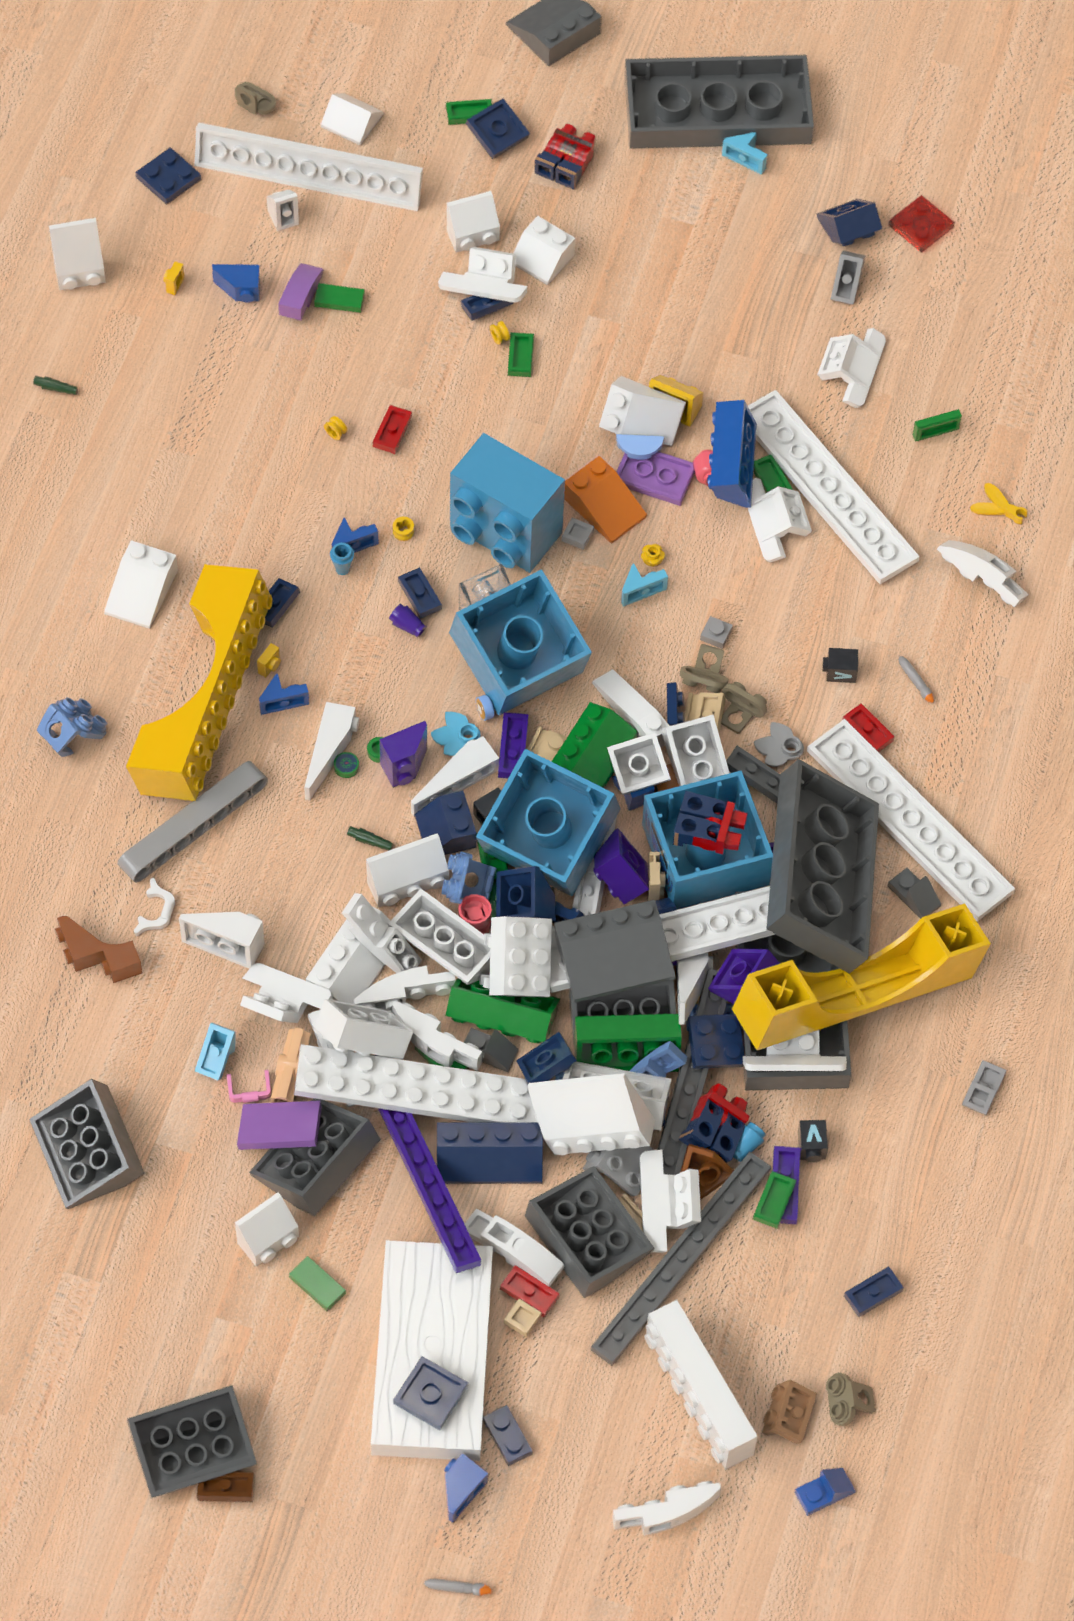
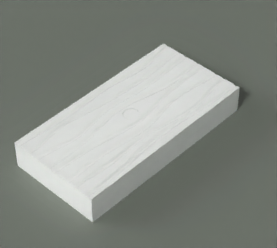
M386 1240L371 1433V1455L447 1460L455 1458L457 1460L463 1453L472 1461H480L493 1246L475 1245L482 1260L481 1266L455 1273L442 1243ZM421 1356L468 1382V1388L440 1430L393 1404L394 1397Z

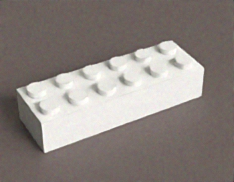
M675 1300L649 1313L645 1340L650 1349H655L658 1353V1362L664 1372L668 1371L672 1377L671 1384L676 1394H681L686 1401L684 1406L688 1415L691 1418L695 1417L699 1424L697 1428L703 1440L708 1439L711 1444V1453L717 1463L721 1462L726 1470L753 1456L757 1435L679 1302Z

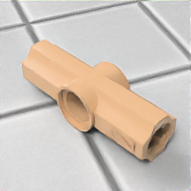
M295 1027L288 1031L283 1054L279 1055L277 1061L276 1080L271 1094L272 1103L294 1102L296 1095H294L300 1046L301 1044L309 1045L311 1033L304 1029Z

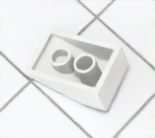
M96 218L50 225L49 231L59 290H71L77 287L106 283Z
M620 376L611 384L599 427L616 434L664 436L663 444L672 446L686 402Z
M131 540L121 559L104 614L150 629L177 574L176 555Z
M714 715L661 729L667 753L679 786L729 774Z
M219 912L181 914L179 917L182 942L250 969L255 964L264 946L263 921L253 914Z

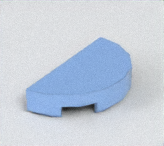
M616 434L617 447L628 454L629 458L642 460L651 458V455L662 449L664 436Z

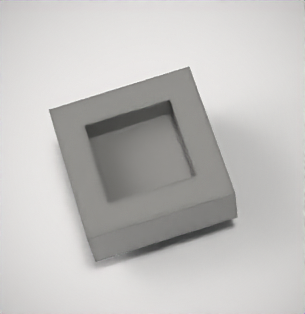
M571 518L562 535V541L584 550L594 532V526Z
M710 616L700 635V640L723 649L733 625Z

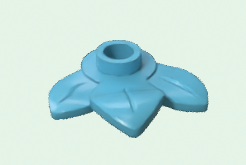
M445 712L447 726L431 732L433 740L443 745L444 754L454 756L468 741L472 739L477 740L481 737L480 730L474 724L469 723L466 716L457 712ZM465 735H471L472 737H471V738H465L464 736H465Z

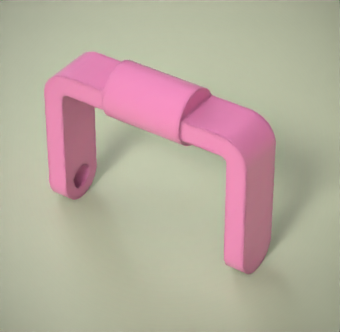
M264 1070L267 1091L244 1092L234 1095L231 1074H227L230 1101L233 1103H249L270 1098L269 1071Z

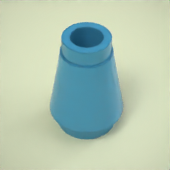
M338 543L330 551V558L337 574L346 575L350 571L354 550L347 543Z
M749 1122L744 1127L733 1158L742 1162L749 1152L752 1153L764 1142L765 1132L754 1123Z

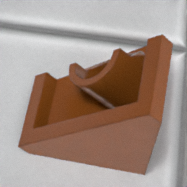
M689 1144L681 1172L688 1169L699 1171L701 1201L708 1194L722 1186L734 1170L715 1151Z

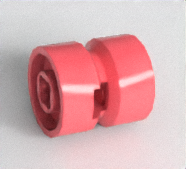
M478 894L464 897L458 907V916L482 934L489 933L492 912L489 900Z

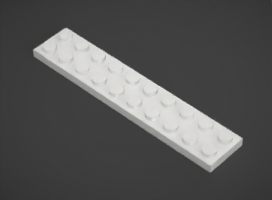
M199 122L196 126L194 166L418 211L421 196L422 167Z
M776 390L748 405L757 423L756 440L769 455L771 454L782 471L879 584L884 583L919 562L920 556Z
M845 719L807 747V752L834 779L879 803L878 823L960 905L965 903L977 922L1014 894L1015 888Z
M770 886L660 914L671 961L775 935L772 931L766 929ZM556 942L551 943V993L570 988Z
M301 1044L294 1091L296 1096L465 1122H538L528 1090V1082L523 1078L374 1055L367 1057L355 1052L345 1053L336 1049Z

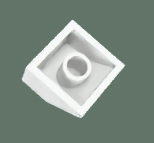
M491 191L447 203V233L455 252L468 251L472 247L489 245L500 241V225Z
M537 216L524 230L513 254H516V267L548 285L575 255L576 238Z
M655 732L607 747L622 795L671 780Z
M279 1192L235 1222L237 1244L256 1267L262 1262L265 1264L271 1261L279 1250L284 1247H291L299 1237L298 1225Z

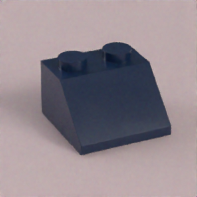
M854 199L816 214L831 241L841 244V246L851 245L855 243L854 239L860 237H872L875 235V231L882 229L875 202Z
M463 790L438 796L415 813L421 839L438 833L444 855L476 848L477 833Z
M532 866L497 871L496 917L546 918L555 921V894L539 867Z

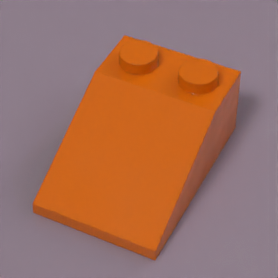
M600 456L565 480L564 500L594 526L611 544L647 517L646 512L617 472Z

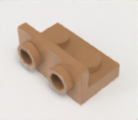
M792 1380L776 1385L771 1393L772 1402L770 1408L763 1418L764 1427L762 1433L766 1435L776 1433L795 1444L801 1443L817 1393Z

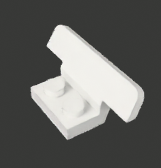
M478 247L470 248L468 272L464 275L443 272L438 281L441 290L508 302H519L527 293V286L512 284L515 279L516 254Z
M870 328L867 330L864 341L854 334L830 338L817 375L821 380L842 377L848 383L842 402L855 408H859L864 404L886 342L885 336L876 329Z
M753 479L751 507L748 508L764 559L767 562H774L786 558L780 540L781 537L785 536L788 532L806 537L812 530L798 491L777 487L765 493L761 479Z
M261 963L253 964L242 978L262 987L259 993H254L253 997L243 996L240 1006L281 1022L298 1023L307 1004L321 1009L324 999H333V995L328 989Z
M819 1030L766 1047V1056H743V1065L746 1070L843 1071L846 1070L847 1064L846 1056L819 1055Z
M662 1150L645 1151L640 1156L643 1233L654 1246L652 1252L665 1253L667 1252L666 1229H685L701 1222L699 1171L688 1169L677 1175L664 1174Z

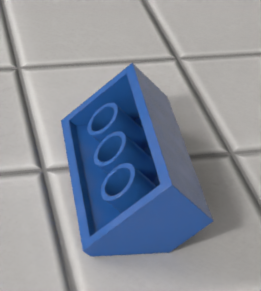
M745 400L716 402V411L712 414L715 428L714 433H711L713 454L709 455V464L712 469L711 475H708V487L712 489L716 498L750 508L757 423Z

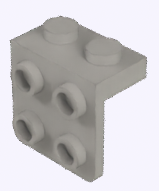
M650 1146L614 1149L611 1151H592L586 1157L587 1162L583 1170L585 1171L595 1166L599 1173H604L627 1194L637 1196L641 1190L640 1156L643 1152L654 1149Z

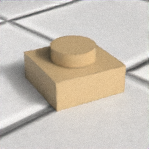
M518 1299L505 1317L504 1324L527 1337L541 1318V1312Z

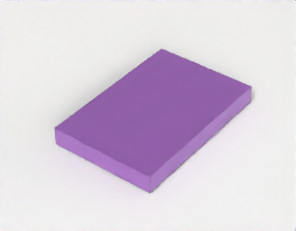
M659 451L651 455V458L642 460L629 458L628 454L624 453L616 472L628 489L681 506L695 474L692 462Z
M300 1101L243 1104L237 1140L238 1150L316 1147L322 1109L321 1102Z

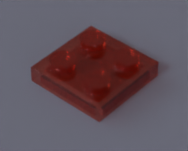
M920 195L889 220L888 226L922 253L953 229L955 222L924 196Z

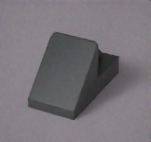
M905 868L888 882V887L920 919L932 914L941 907V902L927 876L919 880L908 868Z
M471 1028L464 1041L465 1044H474L482 1051L483 1063L505 1072H509L519 1050L496 1029H494L492 1035H488Z

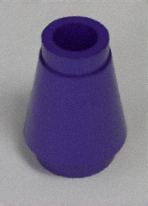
M399 604L389 617V620L393 622L392 625L417 638L426 629V625L407 605Z

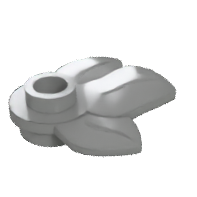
M771 722L770 724L771 736L754 741L758 752L766 755L765 764L773 767L782 766L788 760L800 758L804 750L803 743L799 738L793 736L792 730L786 725ZM787 748H794L795 750L789 751Z

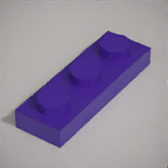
M507 712L503 714L498 778H509L523 751L526 749L528 714Z
M774 1146L772 1171L796 1180L795 1187L781 1219V1224L797 1225L800 1168L799 1147Z

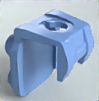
M66 697L64 700H58L48 707L37 728V732L61 757H66L74 753L67 745L76 735L89 739H102L106 735L107 722L99 715L94 717L91 715L90 709L92 706L86 700L80 698L78 701H74ZM61 722L63 724L61 726V734L57 737V734L51 728L54 724Z
M466 852L456 853V855L451 854L447 869L452 870L453 876L450 880H444L442 894L446 895L450 902L457 904L462 903L460 898L471 894L482 895L489 900L497 868L472 860V854ZM473 872L478 876V883L474 887L466 886L464 881L467 873Z

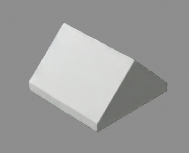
M345 93L332 94L321 122V127L361 145L384 113Z

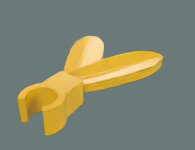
M991 483L984 485V491L992 503L978 502L970 507L972 512L979 515L1005 514L1006 517L1012 519L1016 524H1022L1023 520L1022 517L1017 515L1027 517V510L1025 508L1009 504L1001 491Z

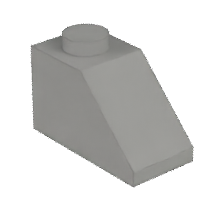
M842 251L831 300L854 304L866 255Z

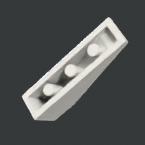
M612 669L593 680L592 684L616 714L637 730L638 735L636 738L655 732L660 748L665 746L661 729L669 727L668 723L618 673Z
M326 702L304 787L305 800H311L334 766L336 756L343 753L351 741L352 733L357 732L359 717H356L355 707Z
M484 736L477 740L472 739L468 741L411 800V813L413 816L438 796L462 791L498 771L499 757Z
M708 952L677 960L676 980L679 1024H685L701 995L707 971L710 968L713 969V956H708Z

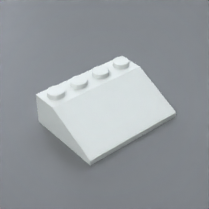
M625 1073L528 1084V1090L544 1141L554 1155L650 1146L655 1119Z

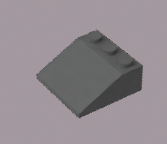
M540 0L508 20L506 25L549 67L600 35L602 16L588 2L583 0Z

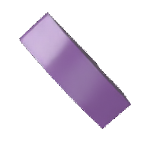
M303 263L297 267L278 303L279 315L302 320L306 308L310 307L323 274V268Z

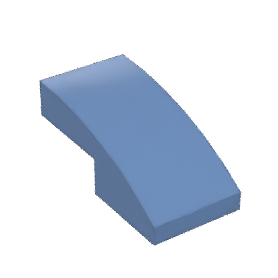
M669 1041L644 1057L630 1071L665 1078L666 1073L686 1064L687 1055Z

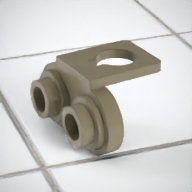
M243 82L236 86L235 98L237 99V104L255 115L257 113L267 115L275 110L276 99L272 94L250 82Z
M701 644L695 667L682 666L679 674L683 679V683L688 686H697V683L707 685L706 689L708 691L720 693L721 689L729 681L727 677L719 674L724 650ZM707 652H712L717 657V662L711 665L710 669L705 668L706 663L703 660V655Z
M741 683L726 684L722 689V693H724L725 698L731 704L724 712L721 724L735 733H741L753 716L761 718L767 712L766 699L759 694L753 696L746 692V688ZM738 711L743 712L741 714L742 722L739 724H732L728 720L731 714Z
M835 1373L827 1380L826 1389L829 1413L833 1423L840 1426L849 1425L855 1417L856 1409L871 1414L876 1412L872 1387L851 1381V1378L843 1373ZM861 1391L864 1392L867 1397V1405L864 1404L860 1398H858V1394L861 1393Z

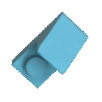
M757 133L727 137L723 140L722 156L762 175L766 169L768 154L754 148Z
M632 564L622 589L621 604L623 607L667 590L668 575L665 570L653 571L645 575V577H641L635 564Z
M211 1022L195 1072L215 1080H220L229 1055L235 1052L236 1031Z

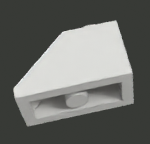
M288 189L267 196V211L277 231L299 225L298 196L296 192Z

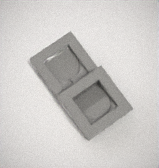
M982 1060L962 1105L987 1115L1007 1070Z

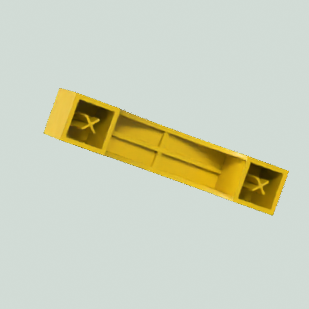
M204 564L189 605L202 632L215 641L214 662L204 684L187 703L170 715L141 726L126 764V768L141 795L196 801L199 792L202 791L205 775L211 768L213 754L219 747V738L222 730L227 726L228 714L230 709H233L236 693L242 686V677L245 669L249 667L251 653L257 646V637L260 629H263L265 616L268 609L272 606V596L266 587L265 580H263L259 569Z
M964 903L922 917L900 938L869 956L865 962L851 973H847L840 968L819 973L804 972L797 968L793 960L747 975L732 1010L756 1050H760L971 979L991 943Z

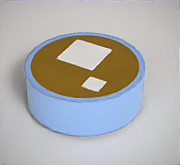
M487 695L476 697V707L483 721L492 719L494 717V708L490 698Z

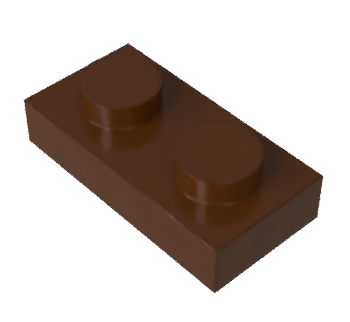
M231 1472L200 1482L197 1488L198 1501L253 1502L254 1472Z

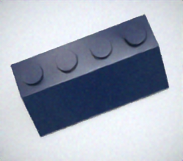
M437 1122V1168L445 1184H542L543 1135L539 1122Z

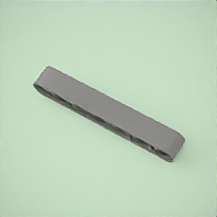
M251 761L243 763L199 796L196 801L191 802L127 850L119 858L118 866L135 883L142 881L260 792L267 784L268 778Z

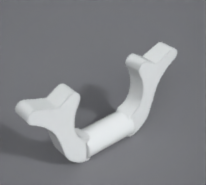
M155 878L150 879L151 888L146 891L148 898L160 897L165 900L161 916L154 921L139 916V924L134 929L135 936H139L147 930L163 929L170 923L175 899L170 892L157 885Z

